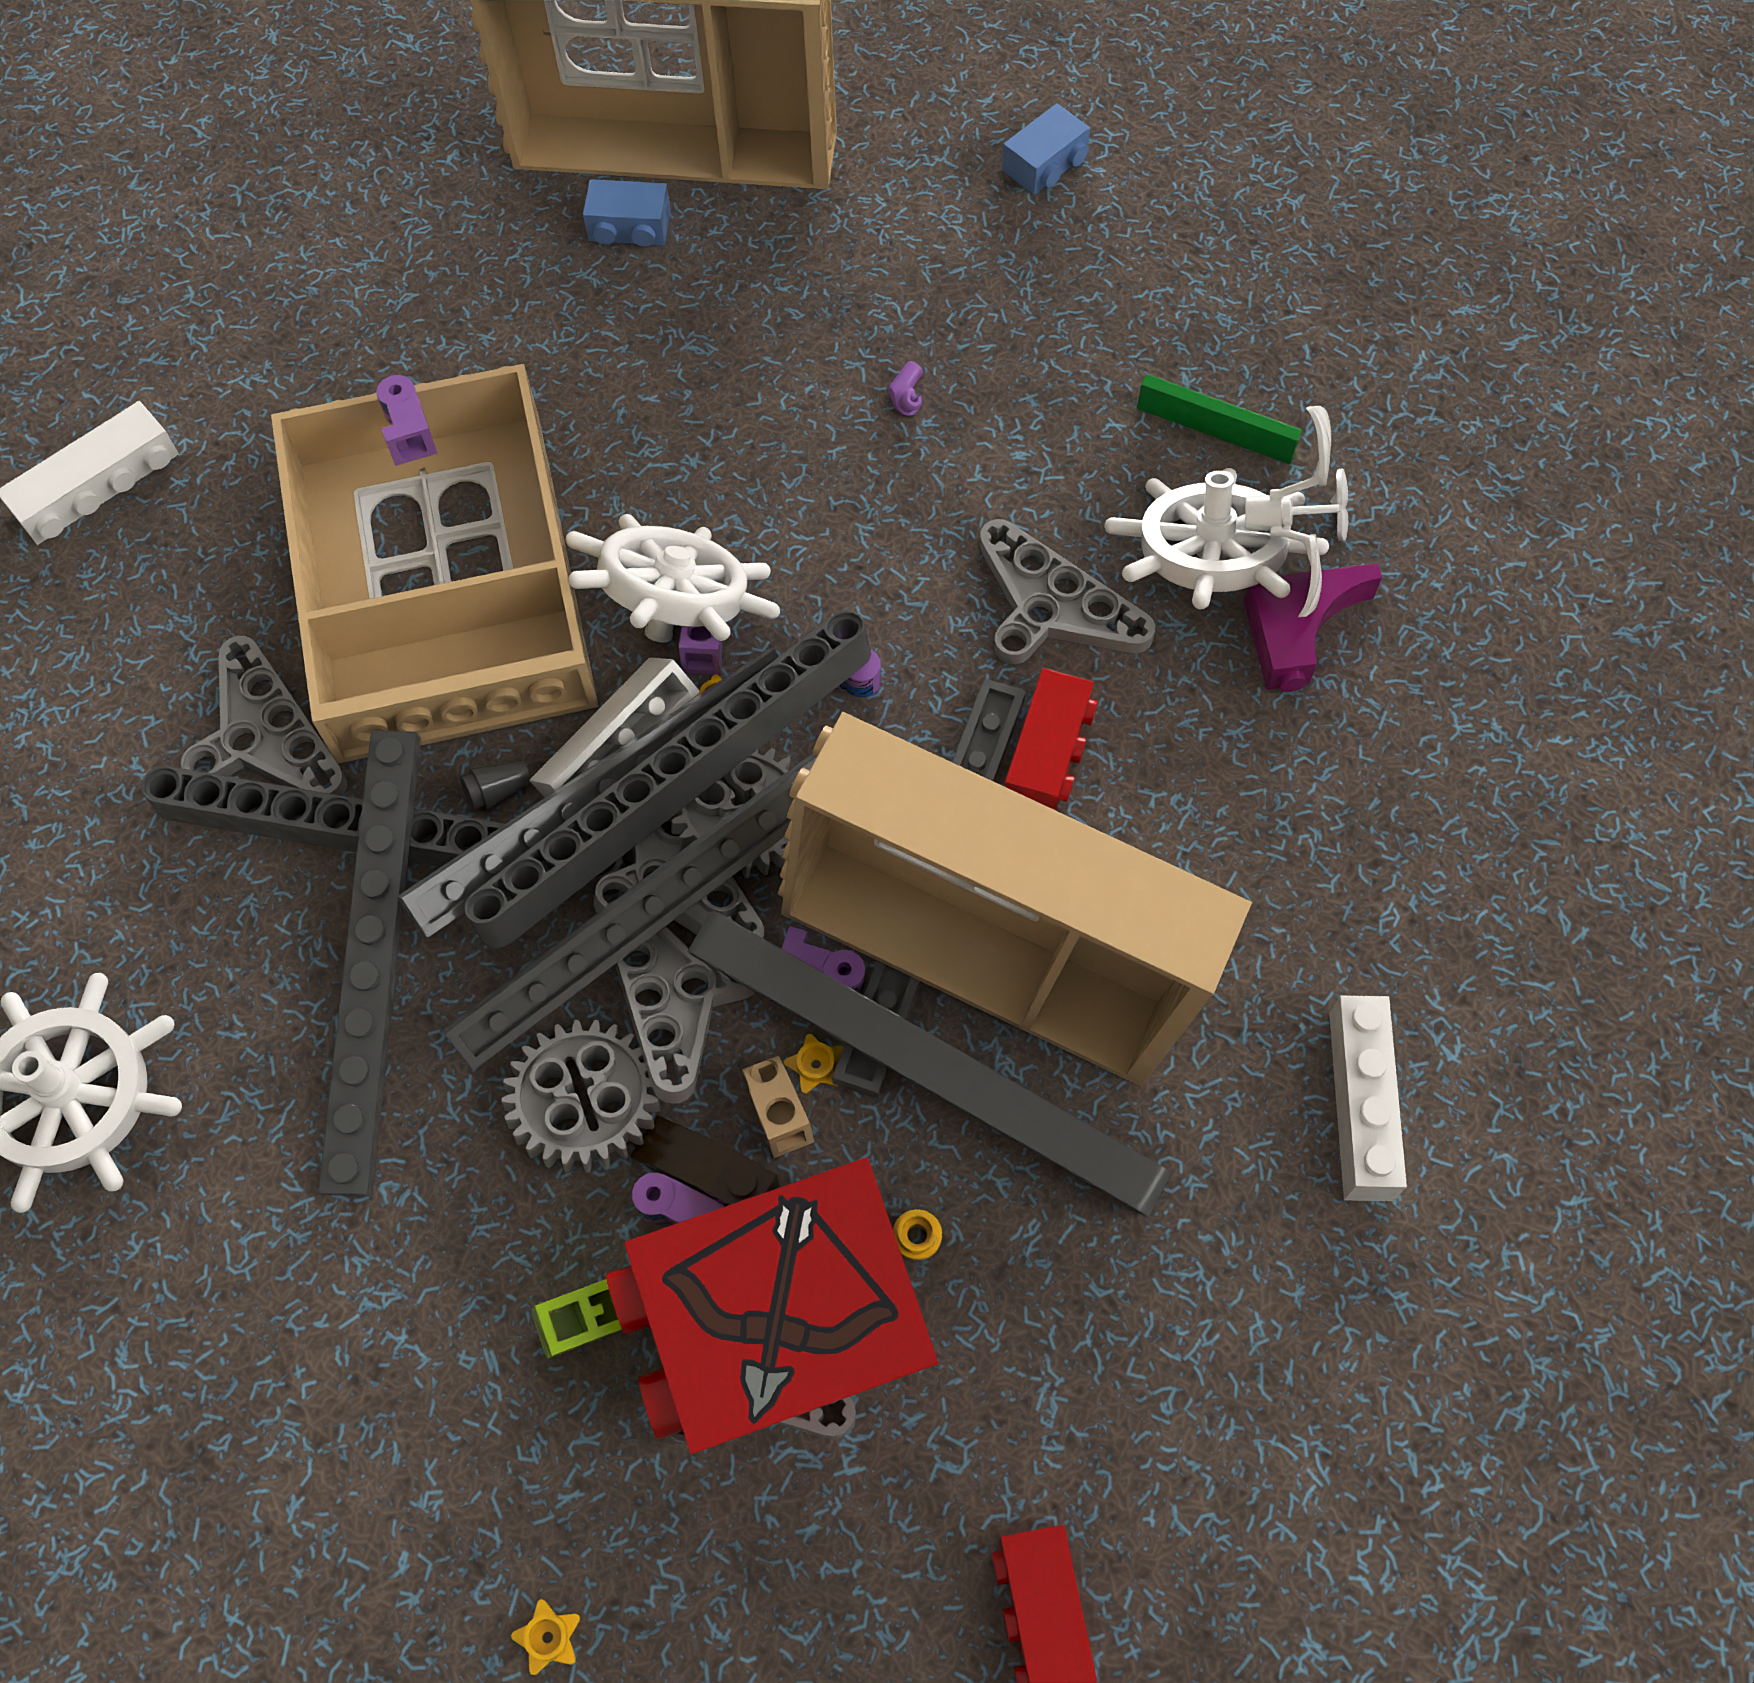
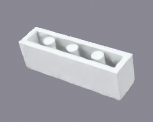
M138 401L1 487L0 498L38 545L48 538L58 536L66 526L80 517L92 514L102 503L116 494L128 491L134 486L135 482L152 471L164 468L179 453L165 429L146 407Z
M648 658L529 781L544 798L694 699L700 691L673 659Z
M1340 996L1329 1016L1344 1200L1394 1201L1407 1188L1389 996Z

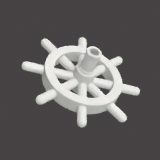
M1232 468L1210 472L1205 477V483L1187 485L1171 490L1156 478L1149 479L1145 488L1156 500L1148 507L1143 520L1111 517L1104 524V528L1109 534L1142 537L1141 544L1145 558L1124 567L1122 576L1126 581L1134 582L1157 572L1160 576L1174 584L1193 589L1192 603L1197 609L1208 607L1212 592L1236 591L1255 586L1259 583L1276 597H1286L1290 592V585L1277 575L1276 572L1284 564L1288 552L1307 554L1305 545L1300 541L1283 536L1271 537V530L1265 532L1247 531L1245 518L1246 497L1266 494L1249 487L1237 485V473ZM1295 492L1283 497V499L1292 498V507L1304 506L1306 501L1304 494L1301 492ZM1181 519L1186 524H1177L1173 522ZM1284 525V528L1291 530V525ZM1317 538L1319 555H1324L1329 550V543L1324 538ZM1166 540L1182 541V542H1179V543H1177V544H1175V545L1170 546V545L1166 542ZM1245 548L1259 549V550L1251 554V553H1250L1249 551H1247Z
M624 514L619 519V526L622 530L615 532L605 541L577 531L569 532L566 536L565 541L570 548L599 558L596 570L572 572L568 578L570 586L575 589L602 588L614 601L633 611L630 616L631 624L636 628L646 626L645 635L653 641H671L674 625L705 626L715 639L724 641L730 636V628L725 622L734 618L740 610L769 620L776 619L780 614V608L776 603L746 593L747 580H764L768 578L771 572L770 567L766 563H740L729 551L711 541V532L706 527H700L695 533L670 527L641 526L632 515Z
M94 973L89 977L79 1008H57L30 1016L18 994L8 992L1 998V1006L13 1027L0 1037V1156L22 1167L11 1200V1207L15 1212L23 1213L31 1208L43 1172H66L91 1164L107 1191L119 1190L123 1185V1177L109 1152L128 1135L141 1112L172 1117L178 1115L182 1109V1103L178 1098L146 1093L147 1071L140 1052L170 1033L174 1029V1020L170 1016L162 1015L131 1035H128L110 1018L98 1013L108 985V979L102 973ZM69 1034L60 1061H57L45 1041ZM90 1035L104 1040L110 1046V1048L80 1066ZM118 1065L117 1088L89 1084ZM4 1091L31 1096L3 1114ZM86 1104L109 1107L103 1118L95 1126H93L84 1110ZM41 1114L31 1145L18 1142L12 1136L11 1132ZM62 1116H64L76 1139L65 1144L52 1146Z

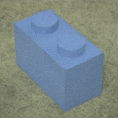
M1056 103L1003 143L1002 171L1033 195L1046 186L1052 187L1059 180L1062 173L1071 166H1079L1087 157L1090 127Z
M590 179L583 212L588 241H597L601 244H611L613 242L633 243L644 247L665 245L671 212L667 183Z

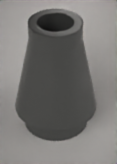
M523 760L508 764L469 769V774L460 777L463 792L473 811L482 807L487 811L518 790L531 785L529 781L531 778Z

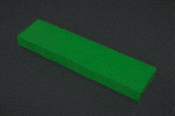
M1146 374L1141 383L1137 409L1291 464L1301 437V429L1152 375Z

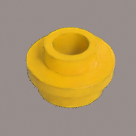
M920 1209L907 1211L896 1220L893 1227L901 1255L905 1258L918 1261L924 1260L934 1255L940 1247L942 1241L941 1225L936 1217L927 1211ZM916 1227L922 1228L927 1234L926 1240L920 1244L912 1243L907 1236L911 1229Z

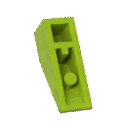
M606 1279L535 1305L531 1310L547 1359L622 1330Z

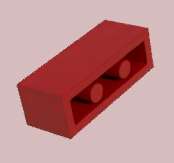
M1042 668L1005 781L1006 788L1057 811L1060 800L1064 802L1069 801L1075 776L1068 775L1071 762L1078 764L1081 762L1087 738L1080 736L1083 724L1092 726L1099 700L1091 699L1094 681Z
M1065 1525L1001 1536L999 1539L1000 1550L991 1552L997 1585L1007 1584L1012 1606L1002 1609L1008 1642H1019L1023 1665L1014 1667L1016 1683H1098Z

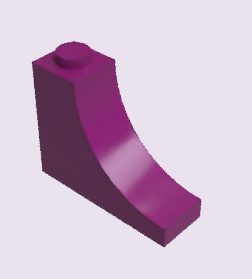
M1378 563L1321 570L1322 587L1320 598L1315 610L1307 617L1298 616L1308 597L1311 572L1280 575L1290 585V592L1284 598L1276 597L1260 583L1247 588L1244 604L1266 690L1280 688L1281 691L1292 692L1310 684L1317 666L1315 655L1316 633L1335 613L1352 604L1374 598L1382 579Z

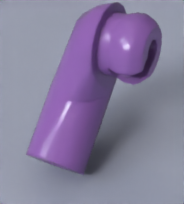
M908 361L888 388L894 408L897 412L906 416L914 415L922 405L921 395L916 396L913 387L923 375V370L913 361Z

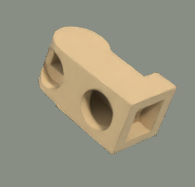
M775 1056L742 1069L773 1158L814 1143L810 1122L780 1057Z

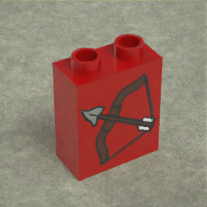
M868 1157L625 1241L624 1244L631 1265L606 1274L611 1299L624 1335L651 1327L663 1365L661 1369L638 1377L643 1402L655 1437L658 1440L683 1431L690 1455L939 1364Z

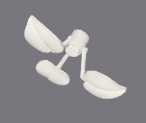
M1309 406L1306 408L1314 421L1318 439L1319 460L1314 476L1282 489L1270 490V495L1247 496L1245 506L1247 531L1271 530V537L1283 536L1300 541L1305 545L1311 565V580L1306 603L1298 617H1307L1317 607L1320 598L1322 572L1316 534L1307 535L1285 529L1284 525H1292L1293 515L1337 513L1338 540L1345 541L1348 531V512L1346 510L1348 486L1343 468L1337 469V490L1330 500L1332 505L1292 507V498L1283 499L1284 496L1318 484L1319 486H1326L1331 451V425L1327 411L1321 406Z

